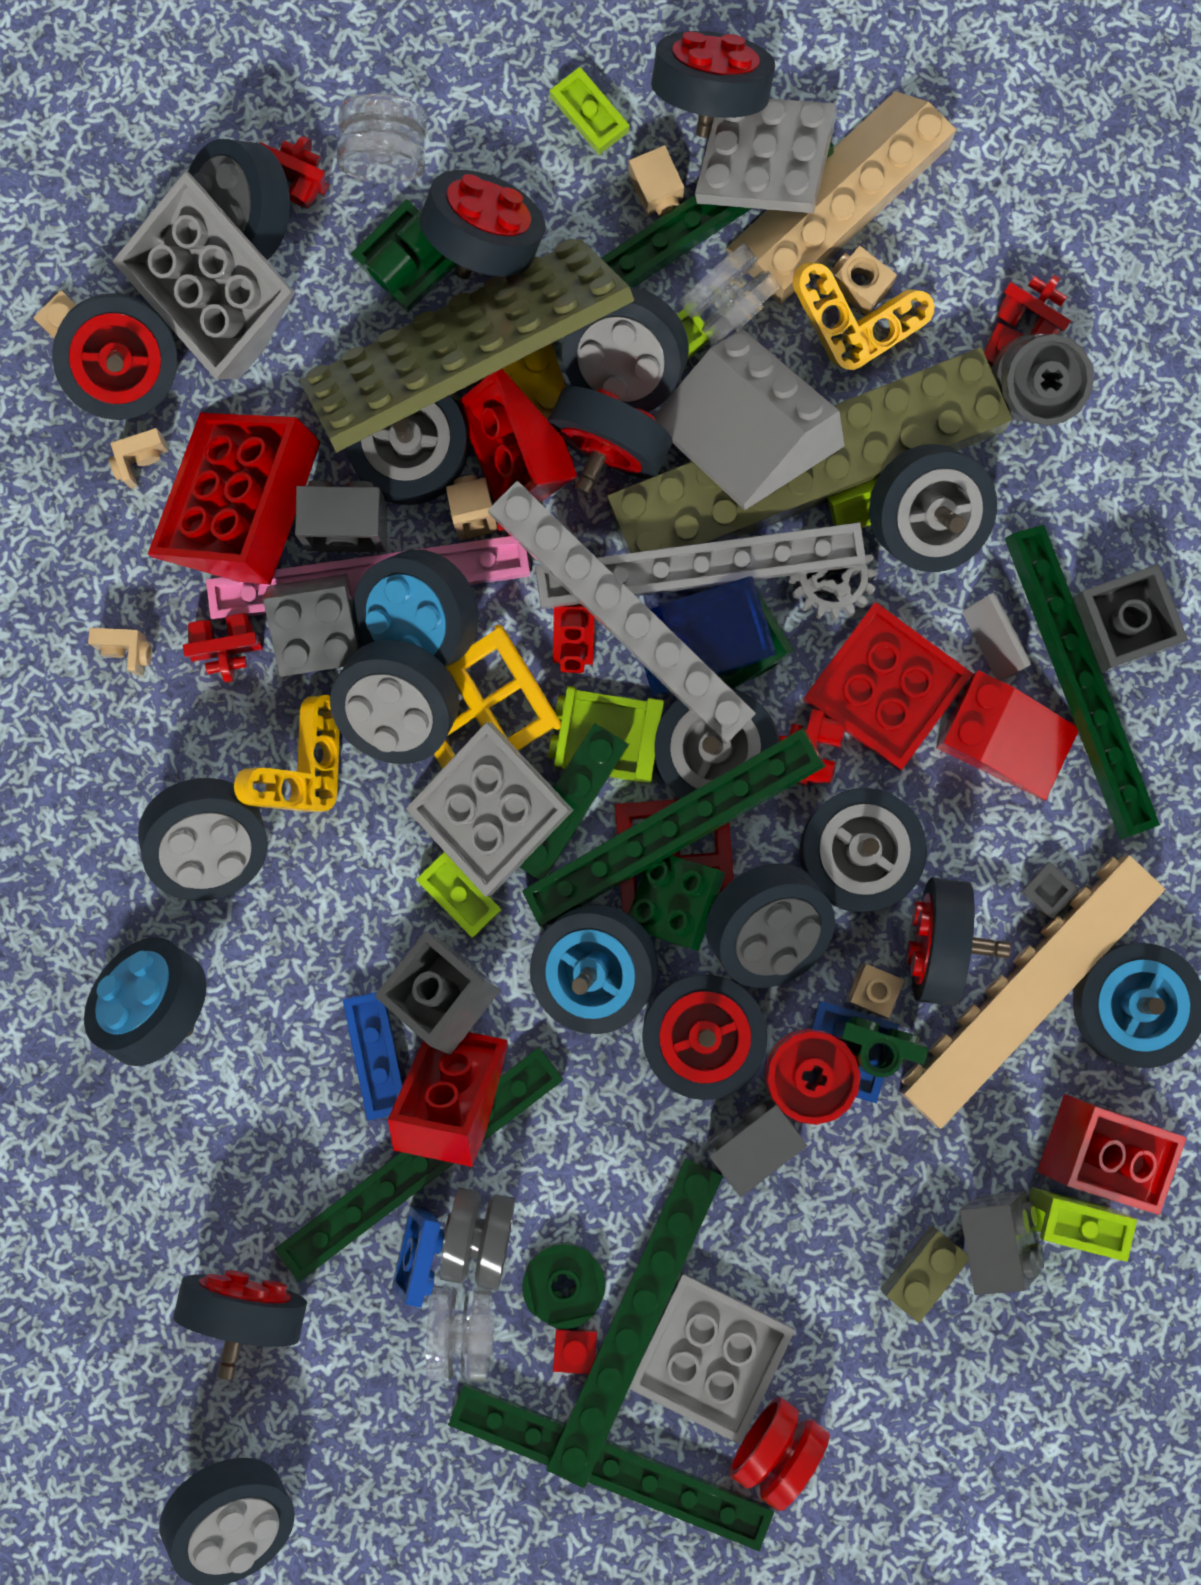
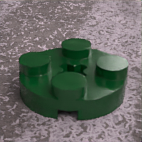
M568 1242L554 1243L541 1249L529 1261L523 1277V1297L529 1311L541 1321L548 1323L549 1326L558 1329L578 1327L586 1323L594 1315L605 1295L604 1272L599 1261L587 1248ZM566 1274L568 1279H574L576 1282V1286L570 1288L569 1296H562L560 1290H553L552 1284L558 1281V1275Z

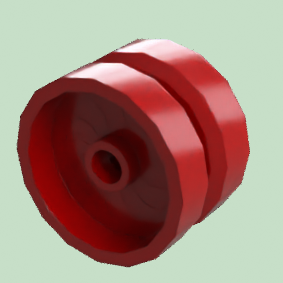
M805 1028L790 1032L774 1044L766 1058L764 1080L768 1094L784 1114L800 1123L819 1125L836 1120L850 1109L859 1092L861 1075L856 1057L844 1042L825 1031ZM815 1068L818 1072L817 1079L814 1082L808 1083L802 1074L804 1070L812 1071Z
M781 1396L774 1398L761 1412L744 1437L741 1445H739L729 1468V1476L746 1489L760 1484L761 1499L777 1511L785 1510L805 1488L821 1462L830 1439L829 1430L812 1418L798 1424V1409Z

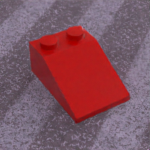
M503 369L488 375L457 402L494 503L516 481L541 503L577 477L572 456L567 450L563 437Z
M977 670L968 680L936 749L1046 801L1078 734V729L1074 724L1015 687Z
M468 1032L451 1055L429 1046L423 1040L388 1117L393 1150L472 1167L486 1134L508 1047V1040Z
M1064 1094L1037 1172L1068 1187L1160 1215L1187 1137Z

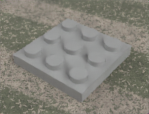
M769 99L768 105L762 111L749 116L734 118L714 117L695 191L697 204L814 213L837 116L836 103Z
M487 722L406 808L485 897L492 896L573 811L567 802L495 725Z
M682 1272L629 1389L741 1445L795 1329Z

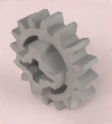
M872 554L866 555V564L864 566L831 570L833 573L845 571L840 577L838 584L833 579L821 581L826 576L828 570L817 572L810 579H807V573L790 575L789 583L799 585L792 596L794 599L805 598L806 601L802 607L803 611H807L812 606L817 608V619H820L825 611L830 612L832 621L838 620L840 611H844L850 618L855 614L854 604L864 608L868 603L862 594L872 595L876 589L874 585L868 583V580L876 578L878 571L867 568L874 557ZM859 574L858 588L852 595L849 581L850 578ZM822 593L831 596L834 602L825 601L816 596V594Z

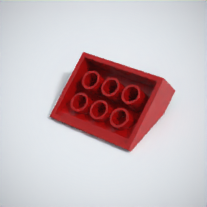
M199 413L147 554L152 558L237 582L271 585L296 514L297 486H306L321 442L297 417Z

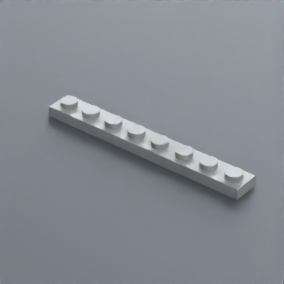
M518 481L488 509V513L724 744H727L756 714Z
M860 523L597 558L635 596L850 568L866 564ZM542 565L535 566L541 609L581 604Z

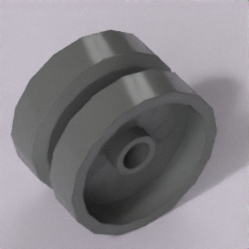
M1030 334L1017 337L1003 347L995 358L991 370L1012 419L1046 426L1064 423L1078 414L1088 401L1094 382L1092 363L1084 348L1071 338L1056 334Z
M458 1187L452 1211L448 1214L442 1246V1252L444 1253L440 1280L461 1284L468 1276L471 1259L473 1258L477 1259L475 1271L477 1287L499 1290L516 1198L495 1194L489 1201L485 1219L479 1218L482 1203L480 1192Z

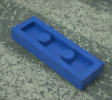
M377 992L342 999L367 1121L389 1116L404 1084L389 1011L375 997Z

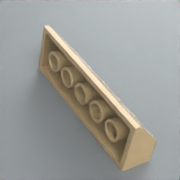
M895 91L834 147V154L826 159L814 213L767 210L726 248V251L781 305L795 292L792 283L796 269L807 262L824 265L950 147L957 129L930 102Z

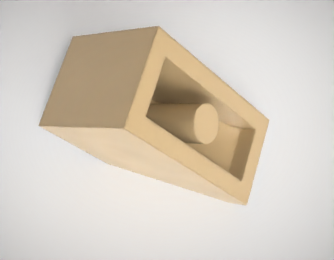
M475 475L463 476L453 481L454 485L446 486L453 524L459 541L498 532L496 520L488 513V509L492 504L485 477L477 479Z

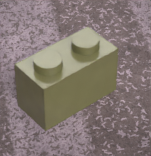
M930 1225L880 1290L916 1322L920 1323L967 1264V1253L934 1226Z

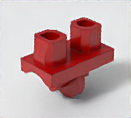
M301 136L295 145L288 141H283L280 151L262 142L259 143L272 151L279 160L286 178L293 181L289 189L290 201L308 209L318 193L326 194L330 185L325 182V171L317 168L321 156L311 152V139Z
M1054 274L1047 284L1034 276L1028 287L1041 294L1038 299L1010 282L1004 291V294L1007 296L1003 300L997 316L1015 327L1026 309L1040 317L1029 335H1057L1060 330L1064 332L1071 320L1045 304L1046 300L1049 299L1061 307L1067 299L1066 295L1055 289L1061 278Z
M582 604L554 607L553 663H559L560 671L582 673L584 672L585 665H593L595 617Z
M246 613L225 617L228 636L215 639L213 624L210 620L188 623L189 644H183L184 657H190L191 662L218 658L217 661L205 663L207 674L221 672L225 683L233 682L235 679L234 670L246 668L247 659L246 656L232 658L231 655L263 649L261 637L254 632L250 617Z
M812 709L806 731L817 751L820 743L841 748L845 734V725L826 718L824 711ZM792 723L789 736L804 726ZM779 735V742L787 738V736ZM822 759L826 767L797 784L809 787L810 782L815 784H832L836 762Z

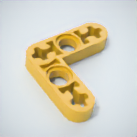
M807 262L800 265L793 275L792 284L794 291L828 357L834 365L846 370H855L862 367L925 326L934 314L935 305L929 294L920 290L908 289L856 322L828 267L819 263ZM809 273L820 275L816 286L820 294L828 295L830 293V297L820 299L815 289L806 288L805 285L810 281ZM911 300L921 303L916 309L917 317L908 314L898 319L893 314V311L900 315L909 311L912 308ZM835 305L839 309V321L834 327L827 328L822 322L823 311L828 306ZM885 318L889 322L890 332L884 340L877 341L873 336V326L879 319ZM841 334L846 343L855 345L856 348L851 351L852 359L841 356L846 351L841 339H831L832 336Z
M330 695L308 696L301 704L297 772L261 767L243 769L237 774L234 782V791L237 799L242 804L303 812H323L333 808L336 803L338 789L340 731L331 713ZM318 710L322 711V716L318 715ZM317 731H322V735H317ZM317 743L320 744L323 750V759L320 764L314 757V748ZM320 771V776H315V772ZM285 780L290 783L292 791L288 801L282 795V784ZM253 783L266 784V791L258 792L253 789ZM315 790L319 791V797L315 796Z

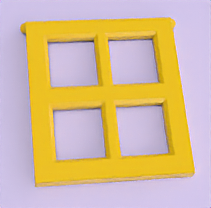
M497 624L494 627V631L471 645L470 649L461 659L446 667L469 707L468 710L456 717L448 735L476 718L481 728L486 722L493 723L507 738L490 708L520 688L537 714L538 719L507 738L518 751L553 728L556 730L561 728V721L503 626ZM497 649L515 679L484 699L466 669ZM445 739L443 745L434 753V756L443 769L453 759L455 754Z

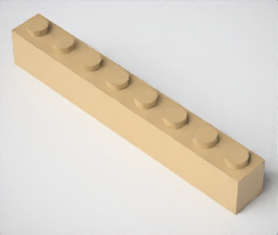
M1130 855L1120 857L1118 860L1114 857L1108 859L1096 872L1100 879L1092 888L1082 887L1068 902L1073 908L1062 919L1057 915L1045 925L1040 932L1045 936L1035 948L1028 945L1015 957L1013 963L1017 967L1007 978L1002 974L999 975L985 990L989 997L979 1007L972 1004L961 1014L957 1020L961 1025L960 1028L951 1037L947 1034L942 1035L932 1045L929 1052L933 1056L923 1067L918 1063L915 1064L903 1076L901 1082L905 1086L899 1092L935 1127L941 1129L1091 970L1095 963L1111 949L1166 890Z

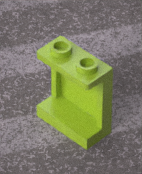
M567 686L566 696L558 695L555 713L562 720L559 735H551L548 758L555 759V769L565 770L592 725L597 723L630 744L609 778L651 784L655 760V737L661 721L664 701L648 698V701L580 691L576 690V687Z
M1031 1187L1028 1202L1032 1201L1034 1203L1037 1216V1225L1032 1227V1230L1041 1232L1040 1238L1042 1240L1128 1262L1137 1219L1108 1206Z

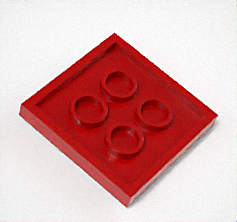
M875 602L802 700L812 708L824 711L826 718L845 725L846 733L900 772L973 673Z

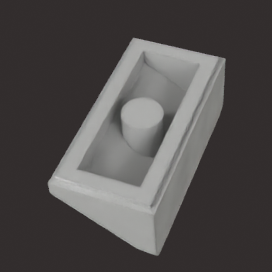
M992 593L962 612L996 679L1002 681L1031 665V661L996 594Z

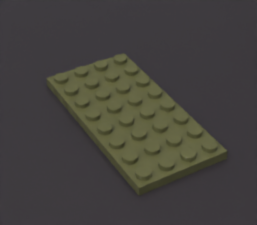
M581 238L565 240L555 247V251L541 258L534 257L531 265L524 272L512 276H494L484 283V287L472 293L456 295L448 302L449 305L435 312H423L413 319V323L401 329L385 331L377 338L376 342L364 348H352L342 355V359L328 366L319 365L314 367L306 374L305 378L299 381L337 453L635 301L630 287Z

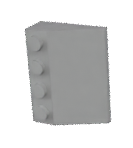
M189 172L182 174L112 261L215 379H240L265 350L295 293Z
M744 329L737 331L710 348L654 415L655 422L669 433L673 441L672 443L744 510L845 446L839 410Z

